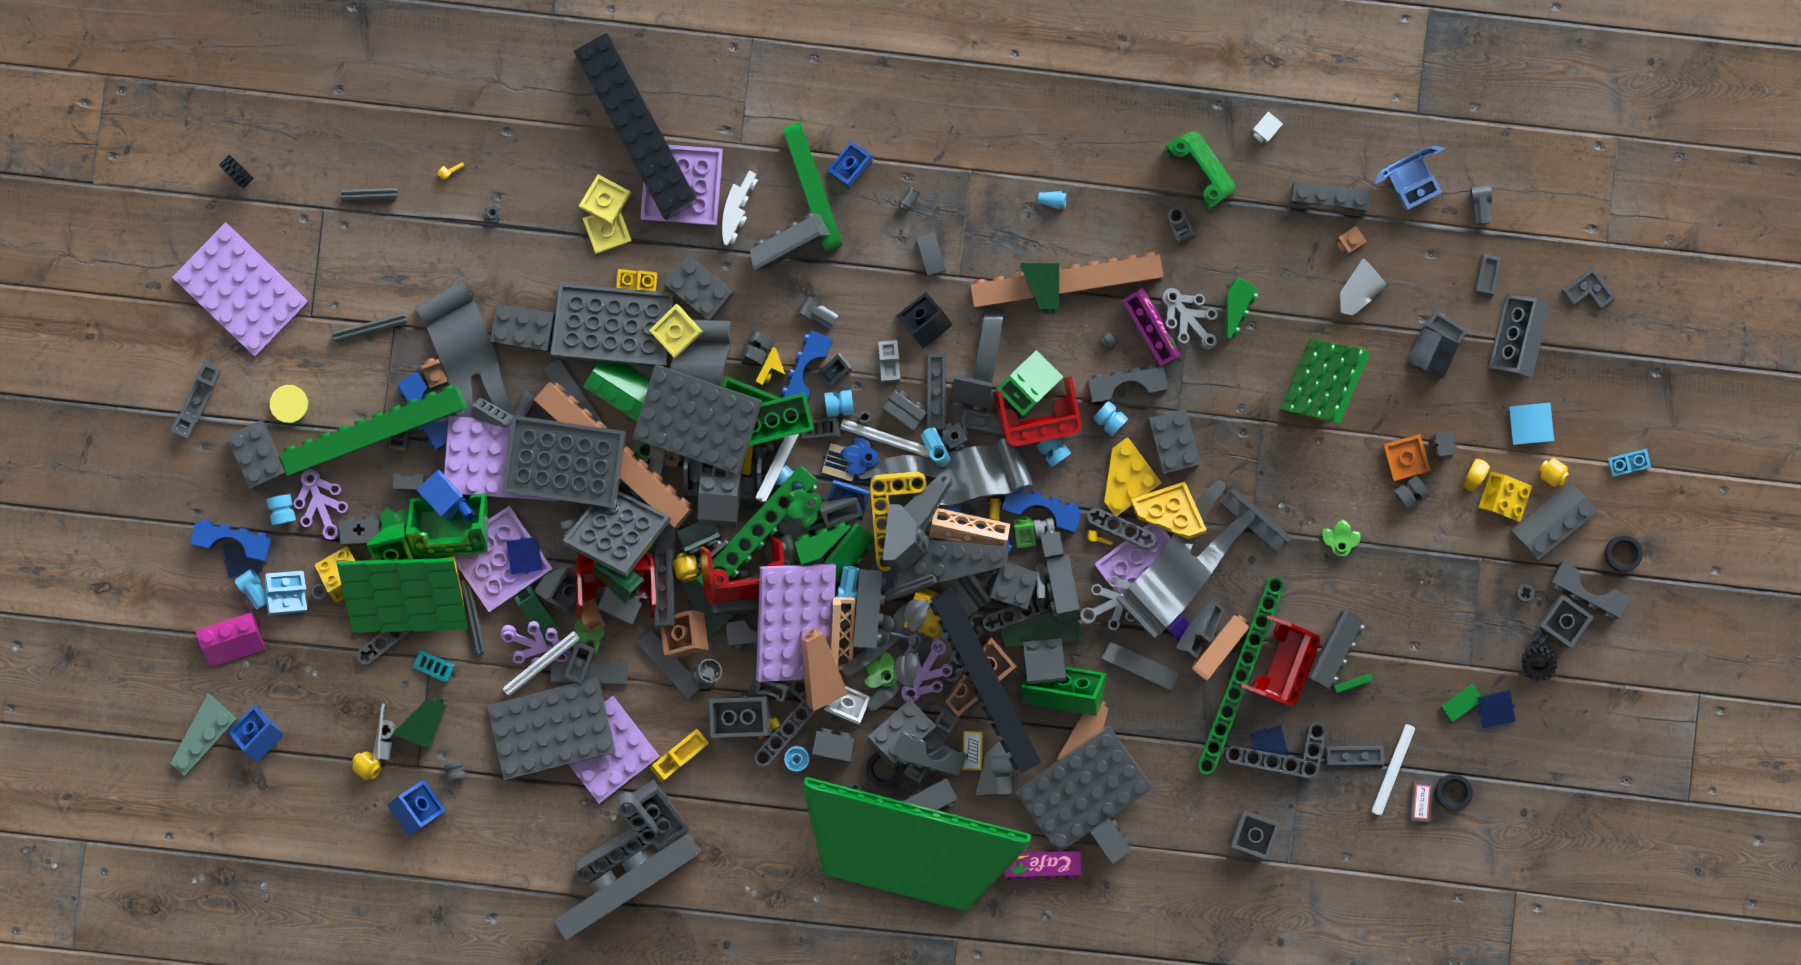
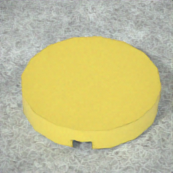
M284 385L273 392L270 398V409L278 420L284 423H294L305 416L309 401L301 388L294 385Z

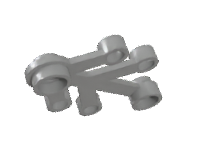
M1175 288L1167 289L1162 295V300L1167 305L1165 327L1168 330H1172L1177 326V320L1174 318L1176 308L1180 313L1178 343L1183 345L1189 341L1190 337L1187 333V326L1189 324L1201 338V347L1205 350L1213 349L1217 344L1216 337L1208 334L1195 318L1213 321L1217 317V311L1212 308L1207 311L1187 309L1182 303H1193L1199 307L1204 304L1205 297L1202 294L1195 296L1181 295ZM1173 294L1175 296V300H1171L1169 295ZM1196 297H1199L1202 302L1197 303ZM1208 312H1212L1214 317H1209ZM1168 321H1172L1174 325L1172 327L1169 326ZM1184 335L1186 337V341H1182L1180 339V336ZM1207 338L1212 339V344L1207 343Z
M1111 576L1108 579L1111 587L1119 586L1127 590L1132 584L1119 579L1117 576ZM1112 578H1116L1118 580V583L1116 585L1111 584L1110 581ZM1094 584L1091 587L1093 595H1102L1112 600L1093 609L1084 608L1080 613L1081 620L1085 623H1091L1097 615L1115 607L1112 619L1108 621V628L1111 630L1118 629L1120 625L1119 619L1124 607L1116 598L1121 594L1102 588L1100 584ZM1095 586L1100 587L1099 593H1094L1093 588ZM1127 611L1125 613V619L1129 622L1135 621V619H1128L1127 615L1129 612ZM1085 612L1091 613L1090 619L1084 617ZM1111 621L1117 622L1116 628L1110 626Z

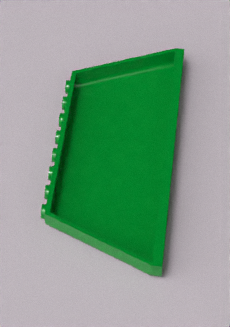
M805 777L803 792L822 871L830 878H839L850 883L855 882L866 887L882 889L885 892L898 893L904 897H913L924 902L929 901L943 907L948 906L959 911H966L975 905L1029 846L1031 834Z

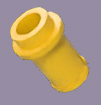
M990 498V502H988L989 519L1000 522L1001 505L1003 503H1001V499Z

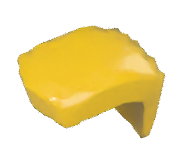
M1475 459L1466 476L1463 487L1473 492L1485 479L1490 466L1484 460Z

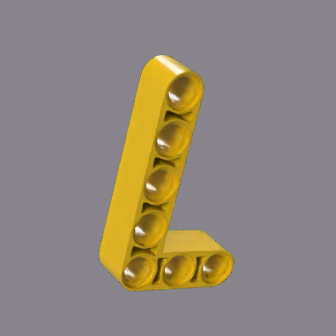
M921 472L876 475L870 481L876 561L878 568L882 571L891 569L887 564L880 562L884 554V545L878 543L881 538H885L887 525L880 527L877 525V521L880 519L887 521L888 495L919 493L925 489L926 478ZM919 478L923 483L920 486H915L912 484V481ZM901 480L903 486L896 488L893 486V482ZM878 481L882 482L884 484V487L882 489H876L873 486L874 483ZM882 500L886 505L883 508H878L875 503Z

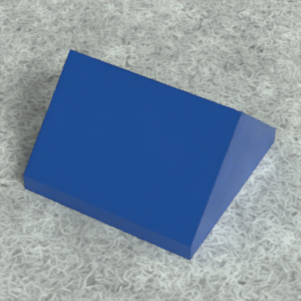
M850 141L827 171L850 189L873 162L874 156Z
M437 470L417 491L442 518L451 522L454 519L463 495L440 470Z
M833 480L828 501L857 497L863 515L854 519L862 521L871 492Z

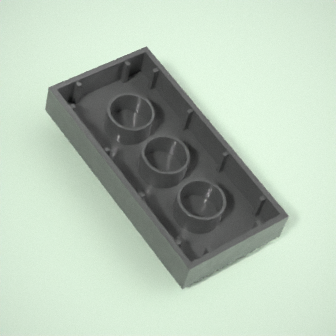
M690 832L651 857H648L643 849L621 863L626 873L616 879L610 870L589 884L594 894L573 906L553 921L565 940H567L696 857L701 850Z

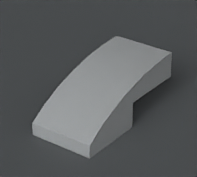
M898 341L878 342L881 383L900 381Z

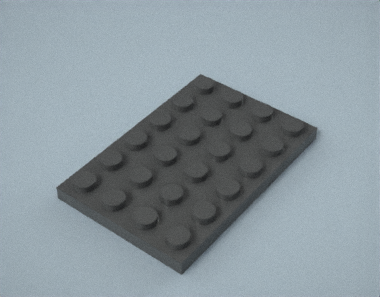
M559 283L551 357L666 367L668 351L649 330L673 307L674 293Z
M655 365L633 438L738 475L744 463L762 400L660 365Z
M513 415L502 492L616 508L626 431Z
M598 677L585 680L582 684L573 683L487 705L505 781L616 753Z
M1107 726L1016 788L1014 792L1057 852H1061L1085 836L1097 825L1108 818L1110 819L1151 791L1153 786L1111 727Z

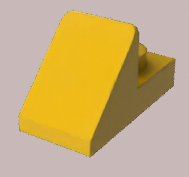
M774 347L756 380V383L762 386L765 382L769 383L773 375L770 372L771 369L785 375L777 349Z

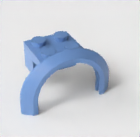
M1430 146L1413 153L1378 172L1373 183L1377 184L1388 176L1404 209L1408 210L1442 193L1434 175H1431L1423 158L1436 154L1445 148Z

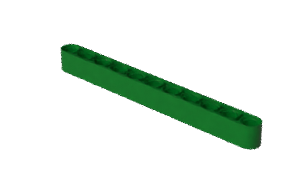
M1270 578L1265 583L1197 763V768L1202 774L1209 775L1213 773L1217 766L1245 692L1241 685L1248 684L1271 620L1267 619L1268 615H1274L1284 589V583L1279 578ZM1272 581L1279 583V589L1276 592L1270 589ZM1267 598L1273 603L1272 608L1269 610L1263 607V601ZM1260 616L1266 620V624L1262 628L1256 625V619ZM1253 634L1259 637L1257 645H1251L1249 642V638ZM1246 652L1252 655L1250 663H1245L1242 660V656ZM1239 670L1244 671L1246 675L1243 681H1238L1235 677ZM1233 688L1239 692L1236 699L1229 697V691ZM1226 706L1232 709V714L1229 717L1222 715V709ZM1219 724L1225 727V732L1222 735L1215 733V727ZM1212 742L1218 745V750L1215 753H1210L1208 750V746ZM1208 760L1211 762L1212 766L1209 771L1202 770L1201 764L1203 761Z

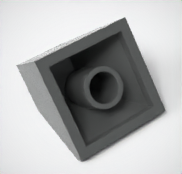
M564 566L544 575L534 592L572 615L576 609V572Z

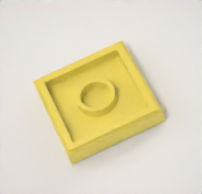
M598 174L581 201L579 208L613 225L630 197L631 191Z
M621 212L613 225L593 215L583 218L596 255L632 242Z
M675 304L649 330L674 358H677L703 333L678 304Z

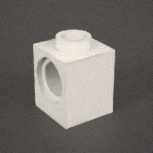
M1267 112L1252 130L1253 136L1262 143L1264 141L1267 143L1283 123L1270 112Z

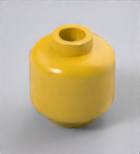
M1551 459L1549 462L1545 460L1539 469L1542 471L1541 479L1552 487L1562 486L1569 476L1568 467L1557 459Z
M686 552L681 553L673 561L676 578L683 580L684 583L695 580L700 573V568L697 566L698 562L694 555H688Z
M368 751L356 754L352 760V770L364 780L376 778L381 771L380 760L372 758V754Z

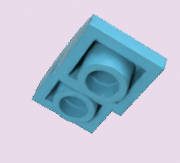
M1647 449L1608 458L1613 477L1651 467Z

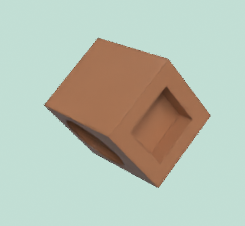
M595 598L583 601L581 619L587 632L589 633L606 626Z

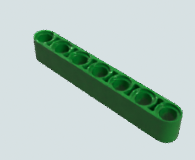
M801 122L783 127L782 129L811 213L822 216L830 233V236L821 240L824 251L827 252L842 247L843 244Z

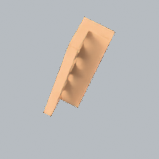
M938 508L933 515L929 537L951 542L1006 547L1010 524ZM937 515L945 516L948 520H938ZM958 520H963V521H965L967 524L961 525V524H958L957 521H958ZM981 524L984 525L985 528L979 529L975 525ZM994 529H1004L1005 533H997Z
M835 597L832 600L831 653L838 670H843L844 665H846L838 664L840 656L844 654L848 658V662L853 659L856 598ZM841 603H851V609L844 613L841 610ZM844 619L850 623V627L845 631L840 628V623ZM843 637L849 641V644L844 649L839 646V640Z

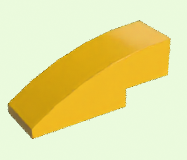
M696 729L655 762L650 769L662 783L708 745L709 742Z

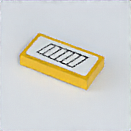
M963 732V752L968 756L962 770H982L983 732Z

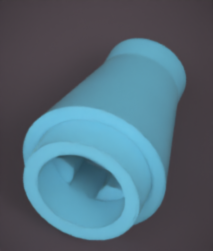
M1062 191L1039 193L1038 204L1058 210L1061 208L1065 209L1067 193H1062Z

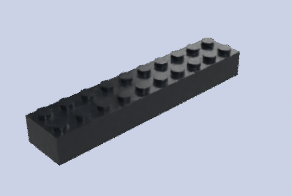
M605 33L574 50L577 59L662 217L668 220L699 203L609 34Z
M949 588L930 598L932 602L930 608L935 616L939 615L941 620L938 621V624L944 633H948L947 641L951 649L957 650L958 655H956L960 666H965L967 672L964 674L970 685L974 683L976 689L973 691L979 702H984L985 706L982 709L988 719L992 718L994 723L991 726L997 736L1001 735L1003 740L1000 741V744L1006 753H1010L1011 757L1008 759L1015 771L1019 770L1020 773H1023L1042 763L953 590Z

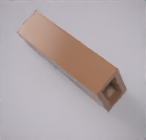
M1232 615L1190 669L1204 681H1207L1247 631L1249 626L1246 623L1248 621L1241 615Z
M812 629L800 638L806 703L809 708L816 711L848 693L824 633L818 629Z
M1102 701L1097 716L1081 714L1056 757L1057 759L1062 758L1104 729L1108 712L1105 701Z

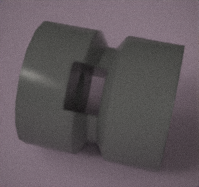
M752 330L748 339L750 343L745 345L741 355L764 365L768 356L766 352L771 350L775 341Z
M1417 476L1407 481V486L1402 485L1394 490L1397 499L1407 511L1415 507L1417 501L1422 502L1430 496L1425 485Z
M715 659L703 660L692 673L694 684L701 689H709L722 676V667Z

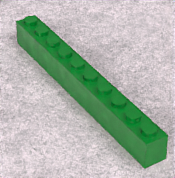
M449 385L442 388L443 392L436 394L434 391L424 395L425 399L418 401V398L407 401V406L400 407V405L389 408L390 412L386 414L379 412L371 415L372 419L365 421V418L357 420L352 427L348 428L347 425L336 429L337 432L331 435L330 432L319 435L320 439L313 441L311 438L301 442L302 446L295 448V445L284 448V452L279 454L286 475L291 476L468 409L460 387Z

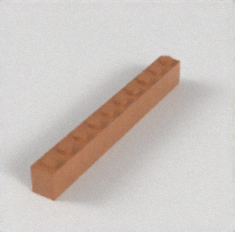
M1155 252L1144 253V257L1136 258V255L1125 256V260L1117 261V258L1106 259V263L1099 264L1098 261L1087 262V266L1080 267L1079 264L1069 265L1068 269L1061 270L1060 268L1059 295L1162 279L1164 276L1160 254L1155 255ZM1023 273L1012 274V278L1004 279V276L993 277V281L985 282V279L974 280V284H970L974 309L1034 298Z
M549 382L534 399L558 422L607 429L599 420L596 422L591 418L593 414L586 408L581 409L577 405L579 402L570 395L568 397L564 393L565 389L557 382L555 384ZM626 446L623 452L620 479L651 507L669 515L671 519L669 523L673 527L678 528L693 511L690 508V502L683 497L680 499L676 495L677 491L668 484L666 486L662 482L663 478L655 471L652 473L648 470L649 465L642 459L637 460L633 456L635 453Z

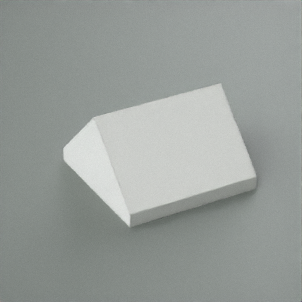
M845 686L848 694L826 705L824 710L859 725L871 697Z

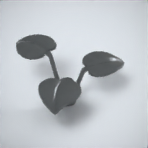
M914 599L907 604L904 619L908 622L907 627L915 633L911 636L891 632L894 621L888 615H883L882 626L878 625V633H881V645L877 646L884 647L887 645L891 635L907 639L909 645L913 648L906 651L904 656H899L895 663L897 679L901 684L910 688H914V679L919 664L918 657L914 653H919L920 650L927 651L932 643L930 636L919 632L926 619L931 600Z

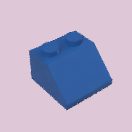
M255 704L228 732L242 751L257 762L284 735L280 728Z
M425 780L414 785L387 804L408 836L446 811Z

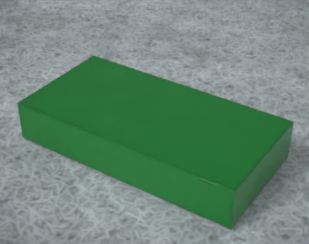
M1368 673L1334 685L1333 689L1335 693H1340L1369 683L1373 678Z
M1471 684L1443 704L1441 708L1449 719L1454 722L1484 699L1474 685Z

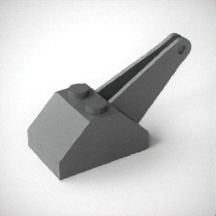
M714 466L713 468L703 469L698 492V524L737 527L743 480L742 471L737 475Z
M941 473L904 507L900 504H889L883 561L892 571H905L925 554V547H928L929 539L924 531L953 483L952 478L947 473Z

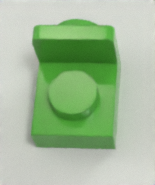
M1022 516L1014 519L1017 548L1036 546L1032 517Z

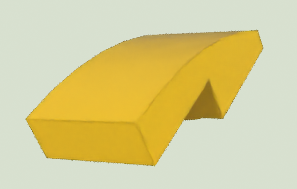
M617 269L615 288L656 292L657 273Z

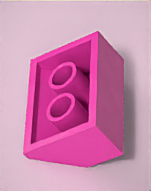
M248 613L196 630L201 650L210 667L266 650L254 613Z

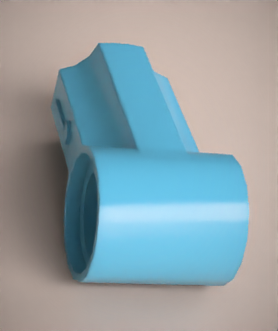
M936 428L926 429L920 436L936 466H947L951 458ZM940 453H944L941 458H936Z
M843 566L836 597L856 598L857 601L859 568Z
M249 569L235 579L237 587L242 593L247 595L256 610L267 604L266 592L261 586V581L254 570Z

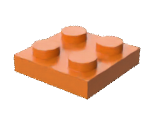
M1421 434L1383 444L1393 481L1431 471Z

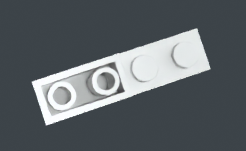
M750 170L741 187L733 184L726 201L722 233L724 245L727 247L730 243L734 244L738 236L736 233L738 227H743L747 219L745 211L740 209V207L746 205L749 199L746 195L750 189L753 190L758 182L755 179L757 175Z

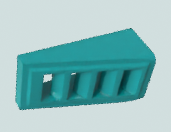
M420 650L413 668L448 683L455 664ZM423 656H426L427 659L423 667L419 666ZM430 659H432L434 661L432 663L430 670H428L426 668L429 664ZM437 662H439L441 664L438 668L437 673H435L433 671L435 669ZM444 665H446L447 669L444 676H441V671Z

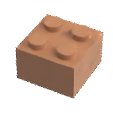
M690 610L674 614L675 626L661 627L664 656L680 658L709 650L705 614L703 612Z

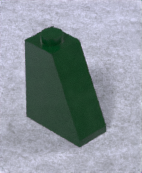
M1021 263L1020 269L1039 311H1043V314H1055V311H1059L1060 263Z
M596 561L593 562L595 566L592 572L624 604L638 592L644 581L633 571L625 577Z
M528 585L525 589L514 595L518 606L528 620L539 624V630L544 640L546 639L547 629L554 628L557 631L560 630L556 621L534 592L531 585Z
M433 696L432 699L427 698L394 731L393 735L431 748L447 704L443 703L444 699Z

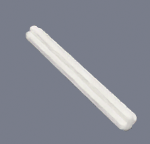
M845 419L841 422L840 428L842 430L924 457H930L924 445Z
M799 434L784 438L756 495V499L760 502L767 501Z
M571 632L503 688L504 692L507 695L513 694L580 639L577 633Z
M1406 724L1404 726L1372 808V813L1382 815L1415 731V728L1411 725Z

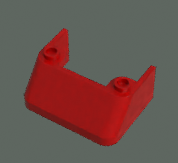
M1072 376L1063 378L1066 397L1059 398L1054 402L1053 409L1055 415L1018 422L1015 411L1005 409L1001 390L992 392L998 422L1009 445L1021 446L1075 435L1081 430L1082 424Z
M771 537L773 562L767 566H784L782 541ZM704 546L700 547L704 596L707 601L712 604L759 598L760 577L729 581L725 571L721 569L712 570L711 551Z
M646 552L632 570L644 580L638 592L634 595L640 597L641 600H649L650 617H654L656 608L654 559L651 554ZM583 554L578 556L576 562L577 619L581 618L582 601H588L594 597L595 587H607L592 572L595 566L593 564L594 560Z
M1268 615L1267 619L1277 623L1273 633L1275 639L1279 640V644L1267 676H1258L1253 682V687L1242 684L1241 687L1292 707L1299 700L1318 650L1320 637L1318 634L1293 623Z

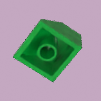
M405 523L385 527L367 543L372 560L415 559L406 536Z

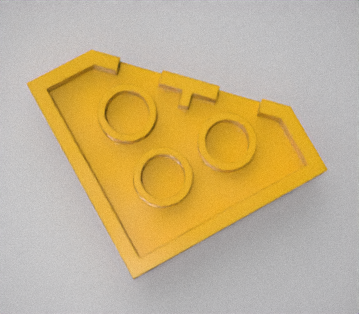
M1128 437L1113 447L1111 452L1104 503L1115 516H1118L1132 505L1131 499L1148 494L1162 483Z
M1185 481L1131 499L1138 519L1186 539L1205 534L1207 531Z

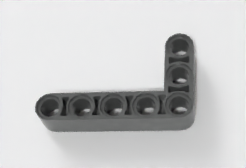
M804 679L783 680L791 684L790 691L801 702L756 752L754 759L757 765L762 767L769 765L816 712L807 706L805 690L802 693H798L794 688L797 682L805 684ZM804 709L807 712L806 719L799 720L796 717L797 710ZM790 723L794 726L792 734L784 732L783 727L785 724ZM773 738L781 740L780 748L774 749L771 746ZM761 752L767 753L769 756L768 762H759L758 755Z
M1312 723L1308 726L1301 759L1239 746H1229L1225 750L1224 756L1228 762L1313 778L1319 772L1326 729L1320 723ZM1315 726L1321 728V734L1318 737L1312 735V728ZM1311 745H1315L1318 749L1317 754L1314 756L1308 753V748ZM1232 749H1236L1239 753L1238 758L1235 760L1229 758V751ZM1250 753H1255L1258 757L1257 761L1253 764L1248 762V755ZM1271 756L1276 758V765L1274 767H1269L1266 763L1267 759ZM1289 760L1295 762V768L1292 771H1288L1285 767L1286 762ZM1307 764H1312L1314 767V772L1310 775H1307L1304 771Z
M622 793L618 798L619 813L631 828L576 861L575 874L579 882L584 883L594 879L657 840L656 823L632 793Z

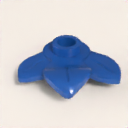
M855 437L854 446H847L841 450L844 459L850 462L847 473L853 475L862 474L867 467L875 466L879 459L878 453L870 447L869 441L862 437ZM867 454L872 455L873 458L871 461H867L865 459V456Z

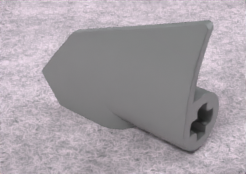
M1364 258L1340 292V311L1343 314L1353 316L1387 287L1384 280Z
M383 703L372 758L376 760H389L392 742L385 739L393 736L396 730L393 722L383 719L385 704ZM388 725L391 732L384 734L382 728Z
M1000 741L985 755L976 795L1013 793V767L1008 759L1011 755L1009 752L1006 753Z

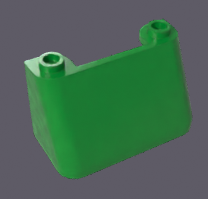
M1188 132L1166 145L1164 151L1169 158L1177 156L1183 160L1191 155L1211 183L1204 191L1205 202L1202 204L1207 212L1233 195L1236 189L1234 181L1198 132Z
M486 493L473 494L469 497L468 506L475 514V517L469 522H465L459 512H456L453 521L449 522L442 518L424 498L410 499L406 536L412 553L419 558L485 553L488 550V499Z

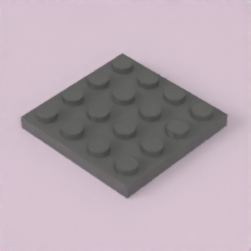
M618 490L616 508L590 505L563 539V544L627 577L671 519L669 515Z

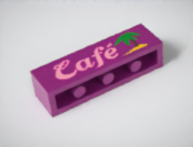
M1144 288L1122 300L1160 366L1182 354Z
M1023 852L1004 872V877H1008L1010 881L1019 880V877L1026 876L1027 880H1039V876H1046V879H1058V876L1066 875V879H1077V875H1081V852Z

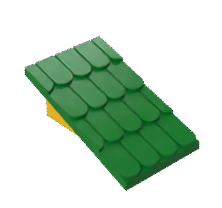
M1309 339L1307 348L1304 350L1298 364L1299 366L1291 380L1292 383L1289 385L1283 399L1284 401H1282L1279 409L1292 414L1340 424L1371 352L1346 345Z
M455 556L440 559L336 561L352 632L381 631V633L468 630Z

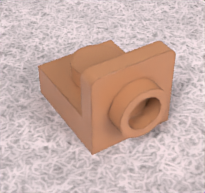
M1357 226L1338 237V243L1336 244L1342 253L1345 252L1348 255L1367 241Z
M430 358L424 361V365H421L430 388L448 382L439 359Z

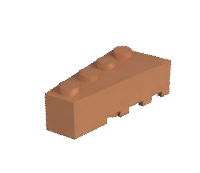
M989 636L982 648L1000 681L1016 666L992 637ZM964 673L944 700L957 717L978 700L973 691L976 689L974 683L970 685Z

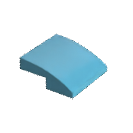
M1550 403L1509 407L1513 445L1554 441Z
M303 571L265 574L268 615L307 611L304 592L306 585Z

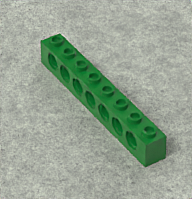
M800 465L713 559L712 570L722 568L727 573L728 578L733 579L740 572L737 568L742 563L746 565L753 558L750 554L755 549L759 551L765 545L764 539L768 535L772 537L779 529L777 525L781 521L785 523L789 517L786 515L788 507L783 508L780 505V499L786 497L789 499L790 504L793 503L789 494L793 491L795 483H800L805 492L812 493L818 487L816 485L818 479L803 465ZM769 511L776 513L777 519L775 522L768 521L767 513ZM759 525L763 528L764 533L762 536L755 535V526ZM742 540L750 542L751 547L749 550L742 549ZM729 554L737 556L738 561L736 564L729 563ZM701 573L696 579L703 585Z

